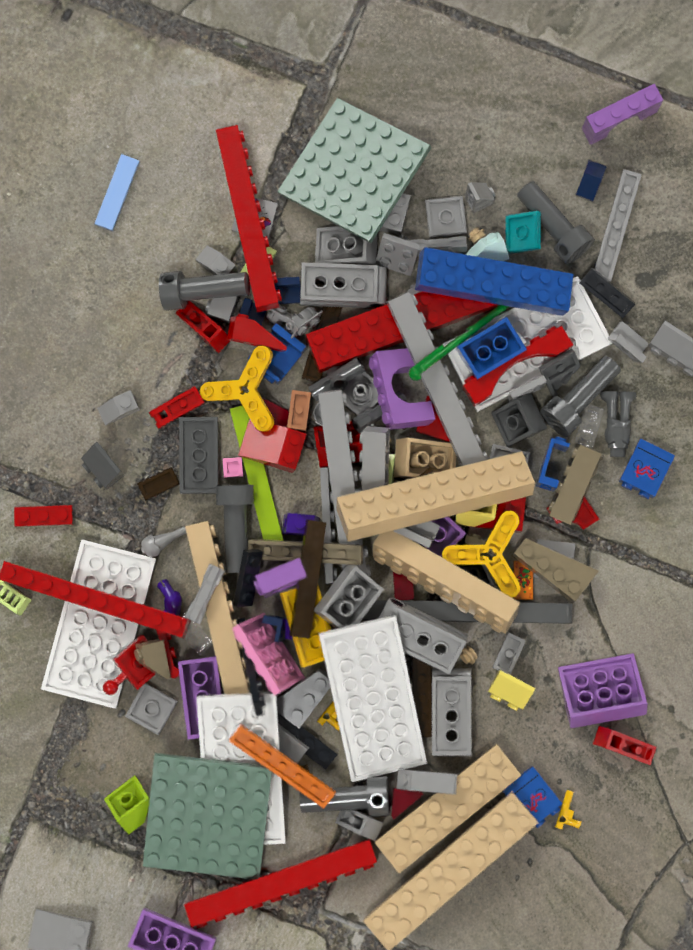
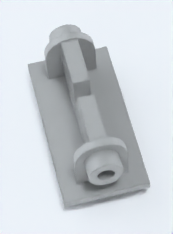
M279 305V308L271 309L266 318L269 319V322L282 326L283 322L287 323L289 319L298 314H291L287 312L285 307ZM285 326L284 329L293 334V332L291 330H288Z
M307 307L298 315L289 319L286 323V328L293 332L290 338L303 335L310 326L312 328L320 322L319 317L323 311L321 310L317 313L314 307Z

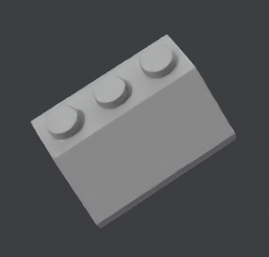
M665 321L648 347L651 348V352L658 356L666 357V361L669 364L680 366L685 374L692 377L693 338Z

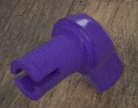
M164 579L162 582L165 587L161 582L157 585L165 597L164 612L179 616L182 606L181 594L174 591L169 581Z

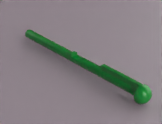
M498 305L475 324L466 328V333L456 337L445 347L443 344L410 368L408 372L410 379L419 381L422 373L509 306Z

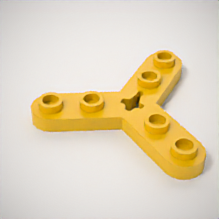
M266 346L256 347L239 380L206 382L200 388V396L206 401L240 400L257 430L264 432L271 430L274 425V418L257 390L272 361L273 353L271 349ZM243 386H247V389L249 390L248 393H244V391L242 390Z
M513 511L502 513L484 545H450L443 549L442 558L454 565L485 564L499 590L511 598L517 596L520 592V584L502 553L519 524L518 515ZM489 549H492L496 556L489 560V557L480 556V553H487Z

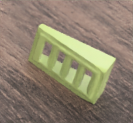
M0 580V586H4L0 591V603L14 613L22 615L31 599L8 583ZM7 590H10L5 599H2ZM14 594H15L16 596H15V598L13 599V601H12L11 604H10L9 601L12 599V597H13Z

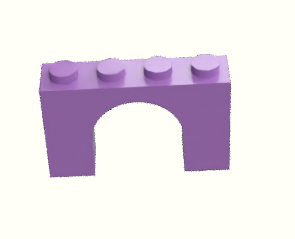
M654 83L587 116L582 130L589 144L592 145L606 138L611 129L633 116L638 115L641 121L657 113L663 98Z
M408 349L376 351L369 358V366L373 372V383L377 388L378 404L381 406L383 413L382 421L386 428L392 430L428 426L435 420L431 401L408 403L401 400L392 388V377L394 374L408 373L410 368L415 366Z
M300 558L256 575L257 580L254 581V585L260 596L263 595L265 598L297 586V581L307 578Z

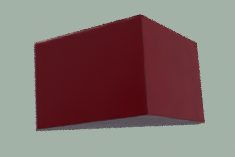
M393 788L391 817L395 819L424 794L421 791Z

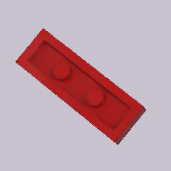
M72 505L14 507L15 527L73 525Z

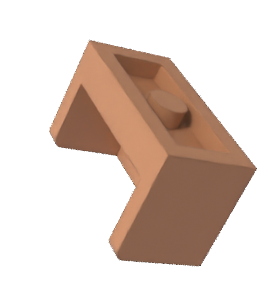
M292 390L287 428L307 433L311 392Z

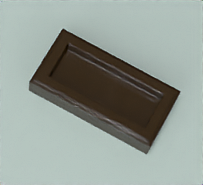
M170 467L137 483L145 501L180 485L173 468Z

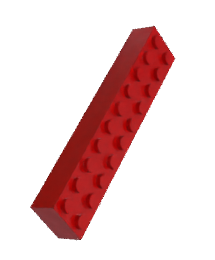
M424 291L414 294L418 302L416 308L418 312L423 313L426 320L424 323L426 330L430 329L431 332L497 307V304ZM387 304L306 334V341L319 373L335 366L344 365L356 357L360 359L376 351H381L404 342Z

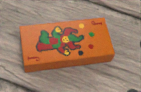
M513 561V574L520 584V592L513 599L533 600V572L519 561Z

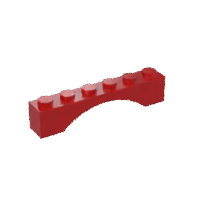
M562 325L558 328L556 326L551 327L546 331L547 334L541 338L540 336L533 338L529 341L530 345L526 347V351L478 380L474 375L465 379V384H463L462 388L473 406L475 407L490 398L498 380L515 364L534 357L556 358L571 349L573 343Z

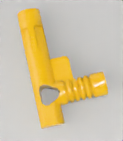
M334 702L329 705L317 722L323 726L327 721L339 731ZM326 713L329 714V719L323 718Z
M566 790L555 825L556 828L563 829L564 824L580 828L581 821L572 819L574 811L569 809L574 794L572 791ZM564 816L566 821L560 822V817Z

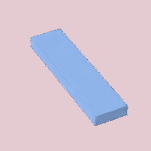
M121 154L94 223L95 225L113 231L138 168L139 160Z

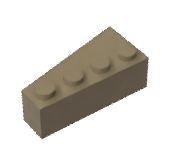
M580 445L579 448L575 447L571 456L574 460L571 466L567 465L564 472V476H566L564 483L560 482L556 490L558 497L556 501L552 500L548 511H551L549 516L569 525L573 524L583 502L582 498L583 496L585 497L591 484L590 480L595 476L598 470L599 460L602 461L604 454L584 445Z
M527 538L522 541L511 555L571 603H574L599 572Z

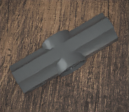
M358 357L342 367H332L326 372V377L308 387L309 391L316 401L319 400L318 392L337 389L343 391L348 386L350 380L366 371L365 367Z

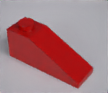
M188 301L185 309H179L175 313L217 353L230 342V340H227L228 335L192 302Z
M238 314L231 317L227 340L257 347L266 346L271 350L279 352L287 350L283 343L255 320L249 319L248 315Z
M602 726L598 727L593 744L648 765H651L657 748Z

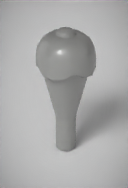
M185 526L170 533L145 537L141 542L142 553L148 557L158 556L160 551L174 539L187 533Z

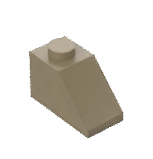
M155 639L135 644L136 650L134 653L139 664L160 678L170 679L164 641Z

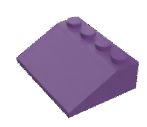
M634 653L558 667L570 729L647 715V700Z

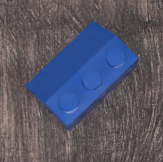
M507 317L456 348L464 364L477 380L527 350Z

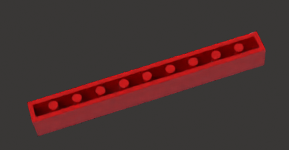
M238 125L216 129L257 312L279 308L278 301H282L280 290H276L274 283H278L276 272H271L270 268L274 264L272 255L267 254L266 250L269 247L267 236L263 237L262 230H265L263 218L259 219L258 212H261L260 203L255 201L254 195L257 194L255 183L251 184L250 177H253L251 165L247 166L246 163L249 155L247 148L243 149L242 142H245L243 130L239 131Z
M4 561L0 571L1 581L185 639L191 621Z
M370 839L261 876L260 878L185 903L184 907L191 927L196 926L199 929L207 926L208 921L215 919V922L227 919L226 915L233 913L234 916L245 912V908L252 906V909L264 906L263 902L270 900L271 903L282 899V895L289 893V896L301 893L300 889L307 887L308 890L319 886V882L326 880V883L338 880L337 876L344 874L347 877L356 874V869L363 867V870H368L375 867L374 863L377 862Z

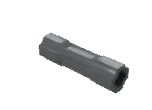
M400 391L395 393L401 400L407 402L403 393ZM378 405L369 411H365L351 420L354 429L359 434L367 426H373L375 422L382 419L381 406Z

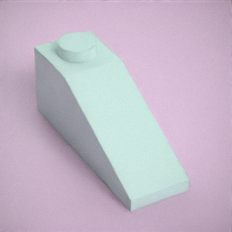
M499 232L490 233L486 237L481 238L465 254L499 261L510 259L504 239Z

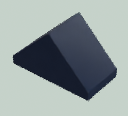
M589 160L576 196L593 202L606 166Z

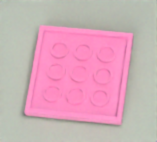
M262 613L238 624L232 629L237 641L241 642L244 646L245 654L254 662L257 673L266 681L267 689L275 696L300 682L305 676L284 643L274 641L276 630L272 625L262 623L263 617L266 615Z

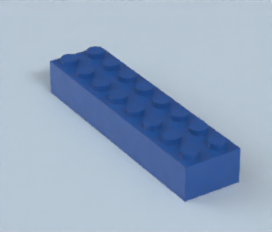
M424 247L419 254L415 290L564 316L570 308L573 274Z

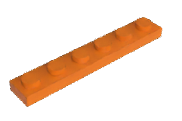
M240 724L230 736L229 742L322 808H325L336 794L335 790L244 725Z

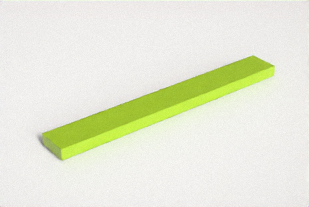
M243 405L230 408L239 447H241L250 419ZM242 457L249 485H254V506L262 537L264 540H283L264 464Z

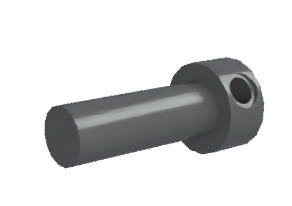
M535 181L528 183L518 192L517 197L530 212H541V225L557 242L554 251L565 264L568 265L577 260L593 245L595 239L583 225L574 227Z
M182 271L163 272L159 277L160 301L163 309L166 311L185 309L187 302L192 300L250 294V280L247 272L185 278Z
M604 356L563 399L554 396L541 409L540 412L544 420L557 433L568 437L582 423L579 414L621 372L619 365L610 357Z
M254 485L215 486L216 505H224L226 573H239L243 550H248L247 504H254Z
M388 776L367 778V786L332 788L336 791V794L325 808H322L300 792V808L302 813L368 809L370 817L389 816L391 813Z

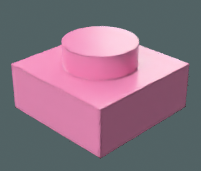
M242 457L223 458L224 478L243 477Z

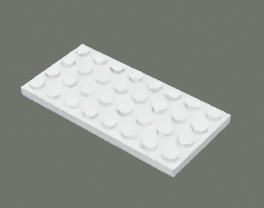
M578 276L573 278L570 308L564 316L513 308L495 317L467 339H471L507 317L516 333L519 332L525 339V347L530 345L529 341L533 338L545 336L547 334L546 331L551 327L556 326L558 328L562 325L573 343L572 349L578 361L613 344L607 339L609 334L584 287L579 283L580 279ZM453 338V339H451V340H449V341L443 343V346L445 347L447 344H449V343H450L451 341H453L455 338ZM455 348L447 356L463 385L465 384L464 380L473 374L466 367ZM534 357L515 364L498 380L491 397L475 406V410L479 412L507 398L509 392L541 377L542 374L539 367L554 358Z
M81 540L70 582L144 605L156 558ZM65 601L41 689L117 709L124 681L118 686V691L114 695L105 694L103 684L107 680H114L122 673L112 659L135 640L139 624Z
M392 615L319 633L351 782L395 772L398 769H407L427 764L396 616Z
M260 692V695H264L266 706L263 707L264 715L256 717L251 693L197 696L201 758L262 765L229 742L230 736L240 724L280 751L276 695L274 696L271 692ZM273 772L271 775L263 845L285 844L282 779Z

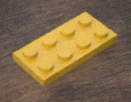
M319 585L317 586L315 607L322 599ZM296 588L280 593L290 629ZM315 612L310 639L292 636L302 668L324 661L319 633L330 631L331 627L329 623Z

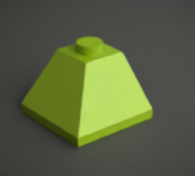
M134 775L104 798L115 819L128 834L145 823L150 801L140 781Z

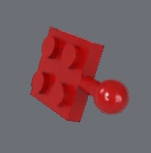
M140 635L112 659L122 673L114 680L104 682L103 691L105 694L114 695L118 691V686L126 679L138 690L155 675L139 664V661L135 658V644L148 641L144 635Z

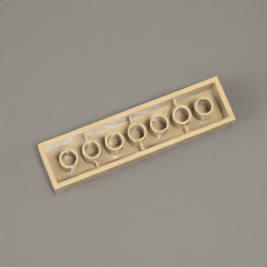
M394 530L379 534L373 543V557L376 562L381 565H388L396 574L402 573L407 576L410 582L414 584L419 583L424 586L427 592L438 594L446 603L457 605L460 611L464 613L469 612L474 615L477 621L488 623L496 632L506 634L516 618L520 602L409 538L394 532Z
M495 744L457 775L456 794L434 793L380 836L374 843L396 871L401 873L518 779L521 774L499 746Z

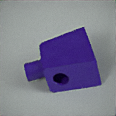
M287 513L283 517L282 534L304 536L306 520L320 521V518L316 515Z

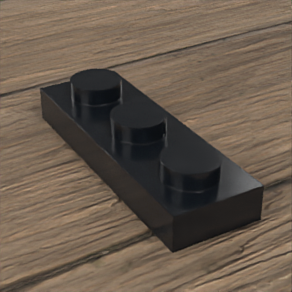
M592 267L579 281L583 287L621 318H624L635 306L633 300Z
M259 549L243 550L233 605L236 607L253 606L256 591L254 581L257 580L255 576L259 575L263 551Z

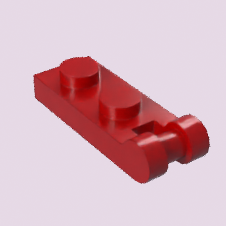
M194 386L151 410L149 414L151 418L155 419L156 427L161 429L205 403ZM165 411L168 417L163 419L161 413Z
M157 630L159 640L164 641L170 677L174 679L179 678V668L175 666L174 659L177 658L174 647H170L169 640L172 639L171 634Z

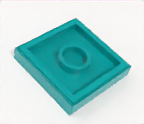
M540 211L506 216V249L508 254L541 249Z

